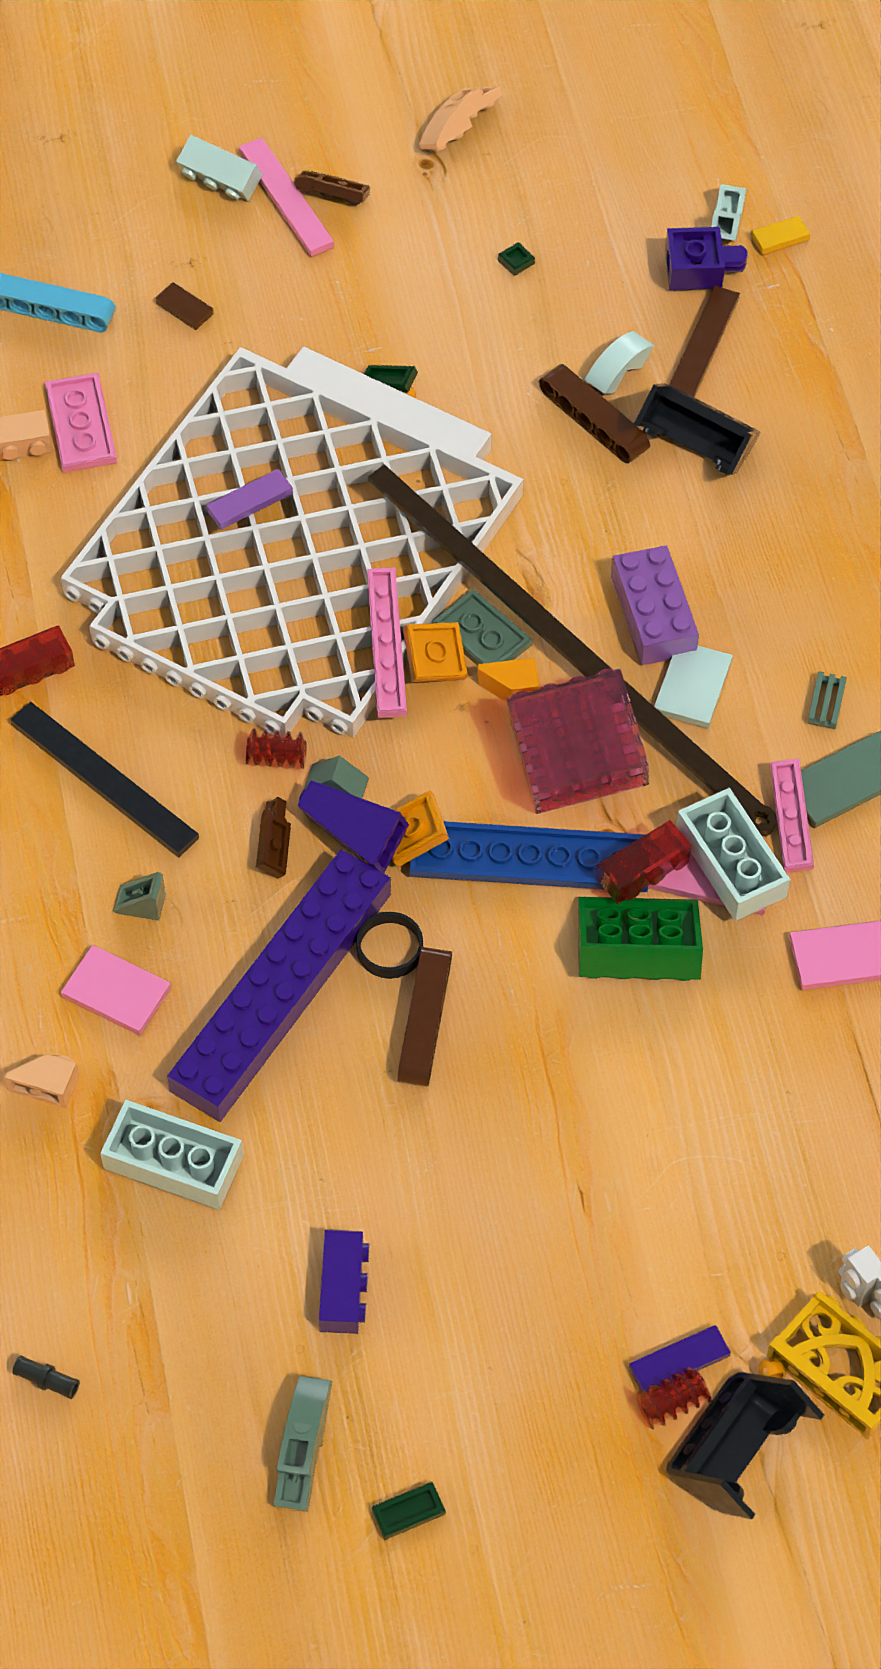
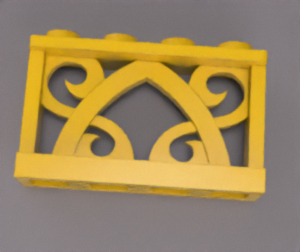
M818 1291L781 1334L777 1335L769 1344L766 1356L778 1359L786 1373L868 1440L881 1424V1408L875 1415L868 1410L873 1394L881 1397V1388L875 1386V1382L881 1384V1336H874L866 1329L861 1319L854 1315L850 1316L842 1310L835 1298ZM815 1315H822L832 1323V1326L824 1328L819 1322L817 1329L820 1336L815 1337L810 1330L809 1320ZM802 1328L807 1340L791 1347L788 1344L789 1340ZM841 1347L856 1349L862 1364L863 1379L854 1376H843L834 1381L827 1376L830 1360L825 1348ZM814 1351H817L822 1359L820 1367L814 1366L809 1361L812 1358H818ZM846 1384L856 1385L862 1388V1392L858 1388L853 1387L855 1394L850 1395L843 1387Z

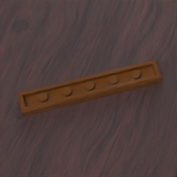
M714 286L670 382L671 386L695 398L737 305L740 293Z

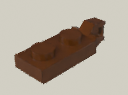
M280 797L266 802L265 810H263L261 816L256 868L277 879L286 874L291 823L287 822L285 818L287 801Z

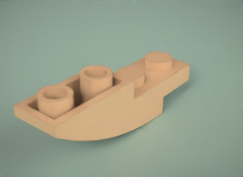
M500 86L462 88L452 95L429 122L420 141V149H432L433 152L440 151L447 147L446 143L463 137V132L472 127L470 119L476 117L479 110L492 107L495 104L494 101L503 96Z

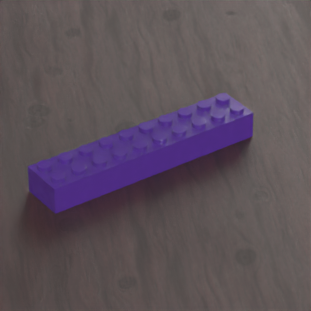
M340 849L167 1075L169 1091L218 1122H221L355 944L362 924L373 915H376L391 896V877Z

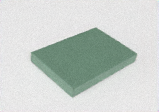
M474 589L470 590L432 621V623L459 622L464 654L477 666L484 663L514 660L532 646L533 639Z

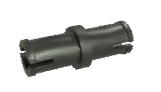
M20 1355L13 1366L12 1373L14 1375L36 1383L37 1388L41 1390L50 1389L69 1399L74 1398L78 1391L80 1380L56 1371L53 1365L46 1364L44 1366Z

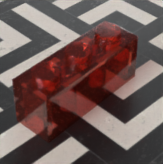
M59 625L0 648V696L12 694L17 689L30 684H37L47 677L64 673L69 668L75 666L72 649Z
M669 820L600 862L597 868L596 879L617 904L626 899L632 900L645 887L661 882L669 872L674 869L678 871L684 868L690 860L692 845L673 822Z

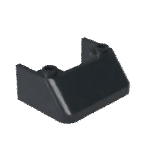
M666 383L653 384L634 422V425L638 427L644 426L642 431L650 436L657 438L659 434L666 435L705 455L717 464L715 469L729 476L739 471L761 433L755 428Z
M745 1372L736 1373L723 1384L669 1460L666 1471L675 1482L720 1513L752 1520L756 1514L743 1501L744 1489L736 1483L769 1434H788L795 1428L800 1416L821 1420L824 1414L794 1380Z

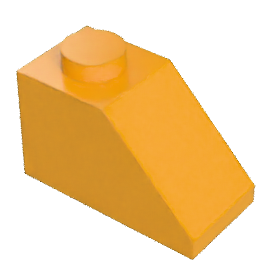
M535 657L478 664V685L510 705H529L533 702H539L540 682Z

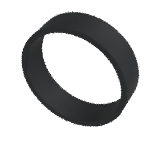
M382 912L373 915L362 924L357 934V955L360 963L368 972L377 977L393 979L405 976L417 967L421 948L423 947V936L419 926L413 919L398 912ZM385 923L403 925L410 929L417 937L419 942L418 951L410 961L401 966L382 967L376 965L366 958L361 949L362 939L369 930Z

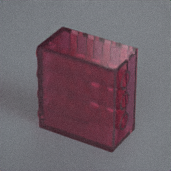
M604 669L599 671L597 675L589 677L577 676L566 683L558 685L550 683L542 686L539 690L531 692L519 691L506 698L510 724L536 814L649 785V763L621 669Z

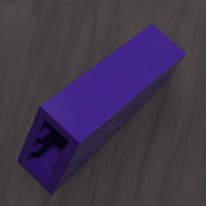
M312 780L307 788L302 791L299 798L298 807L308 819L358 859L385 873L409 827L408 822L400 812Z

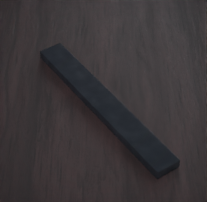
M29 702L10 719L13 727L178 858L199 839V833L34 703Z

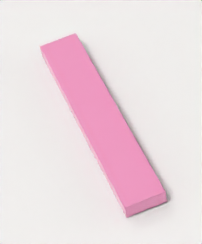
M261 137L239 146V153L243 159L256 164L262 172L263 176L259 182L308 254L312 257L334 248L333 239L302 194L295 188L296 186L263 138Z
M395 567L367 569L378 718L407 716L396 570Z

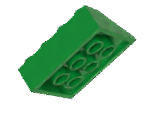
M578 897L579 977L592 979L610 977L619 979L701 980L703 943L697 899Z

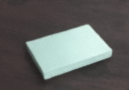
M698 646L696 651L673 655L654 707L665 717L709 729L733 655Z

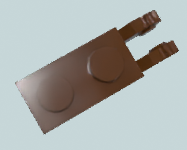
M309 170L302 171L294 181L297 190L299 189L306 193L311 190L319 191L322 196L345 198V201L351 204L363 203L370 192L369 185L324 173L310 172Z

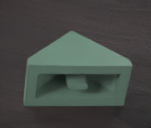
M339 755L312 764L304 789L307 788L312 780L363 799L369 778Z
M156 872L120 885L113 911L121 915L159 921L166 896L163 874Z

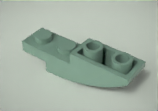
M299 1376L277 1465L279 1475L273 1504L275 1507L308 1512L318 1449L322 1447L332 1387L331 1380Z

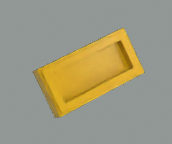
M795 216L752 230L751 237L761 254L764 255L808 241L810 239V232L800 216Z

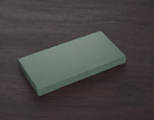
M881 730L801 770L807 818L814 828L881 795Z

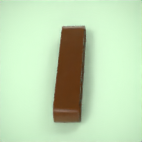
M564 364L558 365L539 379L540 389L552 402L624 463H631L650 448L649 438L639 427L634 425L633 422Z
M428 947L421 948L399 1063L398 1082L429 1086L449 979L452 951Z

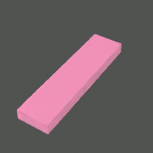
M797 758L770 762L784 870L786 873L814 869L800 760Z

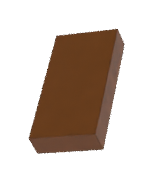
M174 282L155 298L157 305L195 330L213 315V308Z

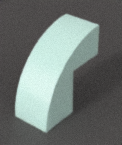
M720 184L716 210H714L711 227H720L721 238L736 241L747 188Z
M634 331L626 333L615 340L601 354L584 380L604 394L615 393L627 370L642 369L654 345Z

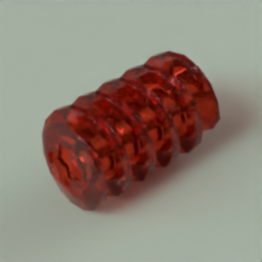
M252 728L247 739L246 765L252 757L256 766H259L264 758L266 766L270 767L274 759H276L278 767H283L287 759L290 768H294L299 760L301 768L305 769L307 741L304 740L302 732H299L296 739L293 740L290 731H287L284 739H281L279 730H275L273 737L269 738L267 729H264L261 737H258L256 729Z
M685 1367L682 1375L679 1373L672 1374L671 1381L664 1378L660 1380L659 1386L656 1384L650 1385L648 1393L644 1390L638 1391L637 1403L642 1416L653 1430V1420L656 1419L661 1426L666 1425L665 1414L676 1420L677 1408L686 1415L689 1413L687 1403L690 1402L698 1409L700 1408L699 1397L702 1396L707 1403H710L711 1395L700 1373L690 1367Z

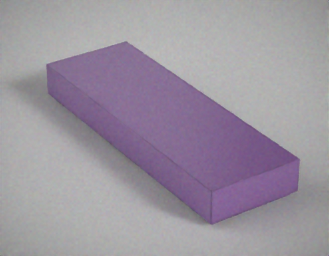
M277 469L207 504V512L222 530L293 494V487L281 471Z

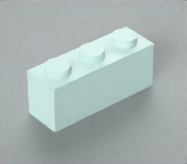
M190 135L176 160L184 176L191 180L199 178L203 180V184L213 190L220 188L225 191L227 196L234 200L242 198L249 201L263 176L256 164L193 135Z

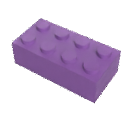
M664 545L613 556L611 577L641 665L671 660L673 655L696 651L699 633L668 546Z

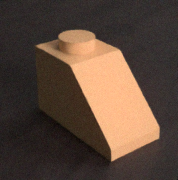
M49 1054L12 1069L5 1075L8 1091L66 1108L79 1078L76 1062L64 1055L56 1057Z

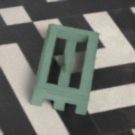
M818 671L807 724L836 729L847 677L841 676L839 679L835 678V674L824 676V672ZM823 683L827 684L821 717L818 719L814 717ZM833 686H838L832 721H828L826 716Z

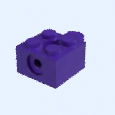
M720 227L667 228L665 254L670 290L713 289L715 285L723 287L724 272H742L746 268L748 256L746 248L742 245L722 246Z

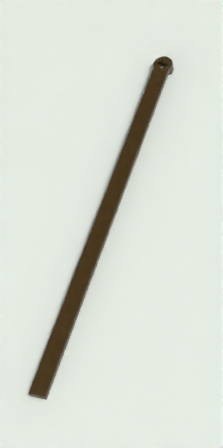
M384 464L368 476V481L609 699L615 704L624 702L626 714L712 792L717 794L730 788L762 836L767 837L773 832L777 820L773 809L763 805L393 471ZM757 817L765 818L768 824L766 825L763 822L757 824Z

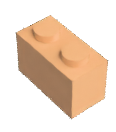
M45 410L0 417V461L52 452Z

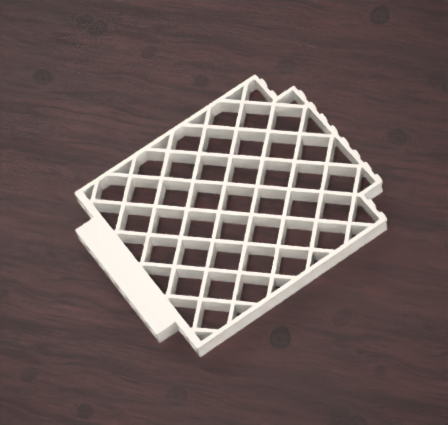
M304 346L287 368L240 347L62 575L63 594L68 599L74 602L79 601L87 605L92 611L99 613L90 624L92 642L98 648L110 650L126 662L131 661L141 666L146 672L150 674L155 673L165 678L170 684L181 686L189 690L194 696L205 698L213 702L218 708L224 711L229 710L239 715L245 722H253L263 727L271 735H279L286 739L303 714H306L312 721L322 722L330 726L336 733L346 734L354 738L377 705L374 669L352 673L346 652L372 647L371 626L340 633L334 612L369 605L367 569H372L371 562L408 555L414 574L396 578L398 598L420 594L425 610L419 616L400 620L404 666L408 661L403 627L406 624L432 623L443 611L469 571L458 562L454 566L424 572L418 552L441 548V546L424 531L411 533L406 514L387 497L352 504L346 486L369 482L368 476L384 464L396 475L430 469L436 487L415 492L433 508L442 506L447 521L469 541H472L479 550L484 552L523 496V479L484 461L491 451L492 434ZM266 386L288 395L290 398L270 402ZM257 387L261 404L223 411L220 400L226 393ZM323 412L349 425L328 429ZM314 414L319 431L281 439L277 426L278 421ZM268 424L273 441L234 448L230 431ZM221 433L226 448L225 451L187 458L184 447L191 439ZM382 440L407 452L387 456ZM372 442L377 459L344 466L339 465L335 452L336 448ZM322 451L326 452L330 469L297 476L292 475L288 462L289 458ZM279 461L282 474L293 487V494L281 500L290 498L295 517L256 524L254 514L246 517L248 527L209 535L204 516L210 515L207 512L206 505L245 486L241 468ZM441 468L467 480L446 484ZM232 471L237 488L202 496L197 495L193 478ZM185 480L190 498L150 506L147 495L153 487ZM337 488L342 507L304 515L299 496ZM489 496L494 510L491 516L458 522L453 504ZM142 504L143 508L137 509L138 506ZM396 517L401 535L367 543L363 542L358 524ZM196 518L201 537L160 544L156 526ZM349 526L354 543L353 546L316 553L310 534ZM149 529L153 547L112 555L110 543L116 535ZM302 537L306 556L268 564L263 544ZM249 547L255 548L259 566L222 574L219 573L215 559L216 554ZM104 552L105 557L99 558L100 555ZM207 557L212 576L171 584L166 565ZM361 565L366 585L328 593L322 573ZM159 567L164 586L122 594L118 575ZM313 575L319 595L279 603L274 583ZM111 577L115 597H110L84 583ZM266 586L271 605L231 614L226 598L227 593ZM438 590L435 596L432 598L430 591ZM213 596L218 597L223 616L182 624L177 604ZM167 606L170 607L174 626L133 635L128 615ZM325 614L331 635L291 643L285 623ZM121 616L126 638L108 630L117 617ZM277 625L282 646L242 654L237 633ZM229 636L234 656L193 665L188 644ZM180 646L186 668L154 653V651ZM337 654L343 676L303 684L297 663ZM286 665L289 666L294 683L293 687L257 695L253 694L248 676L249 673ZM240 676L246 698L213 681ZM367 691L365 696L360 701L358 693ZM349 695L353 713L349 716L321 701ZM289 708L283 717L274 713V711Z

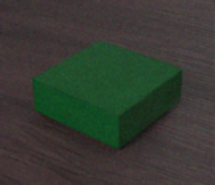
M517 242L499 253L498 261L516 276L534 265L535 257L522 244Z

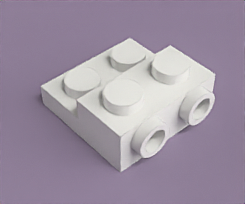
M869 1245L860 1251L855 1248L842 1258L845 1265L838 1270L841 1276V1290L845 1297L850 1301L854 1300L858 1307L870 1302L872 1312L881 1320V1261Z

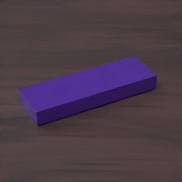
M714 1325L629 1363V1369L642 1394L645 1395L730 1357L731 1352L719 1329Z

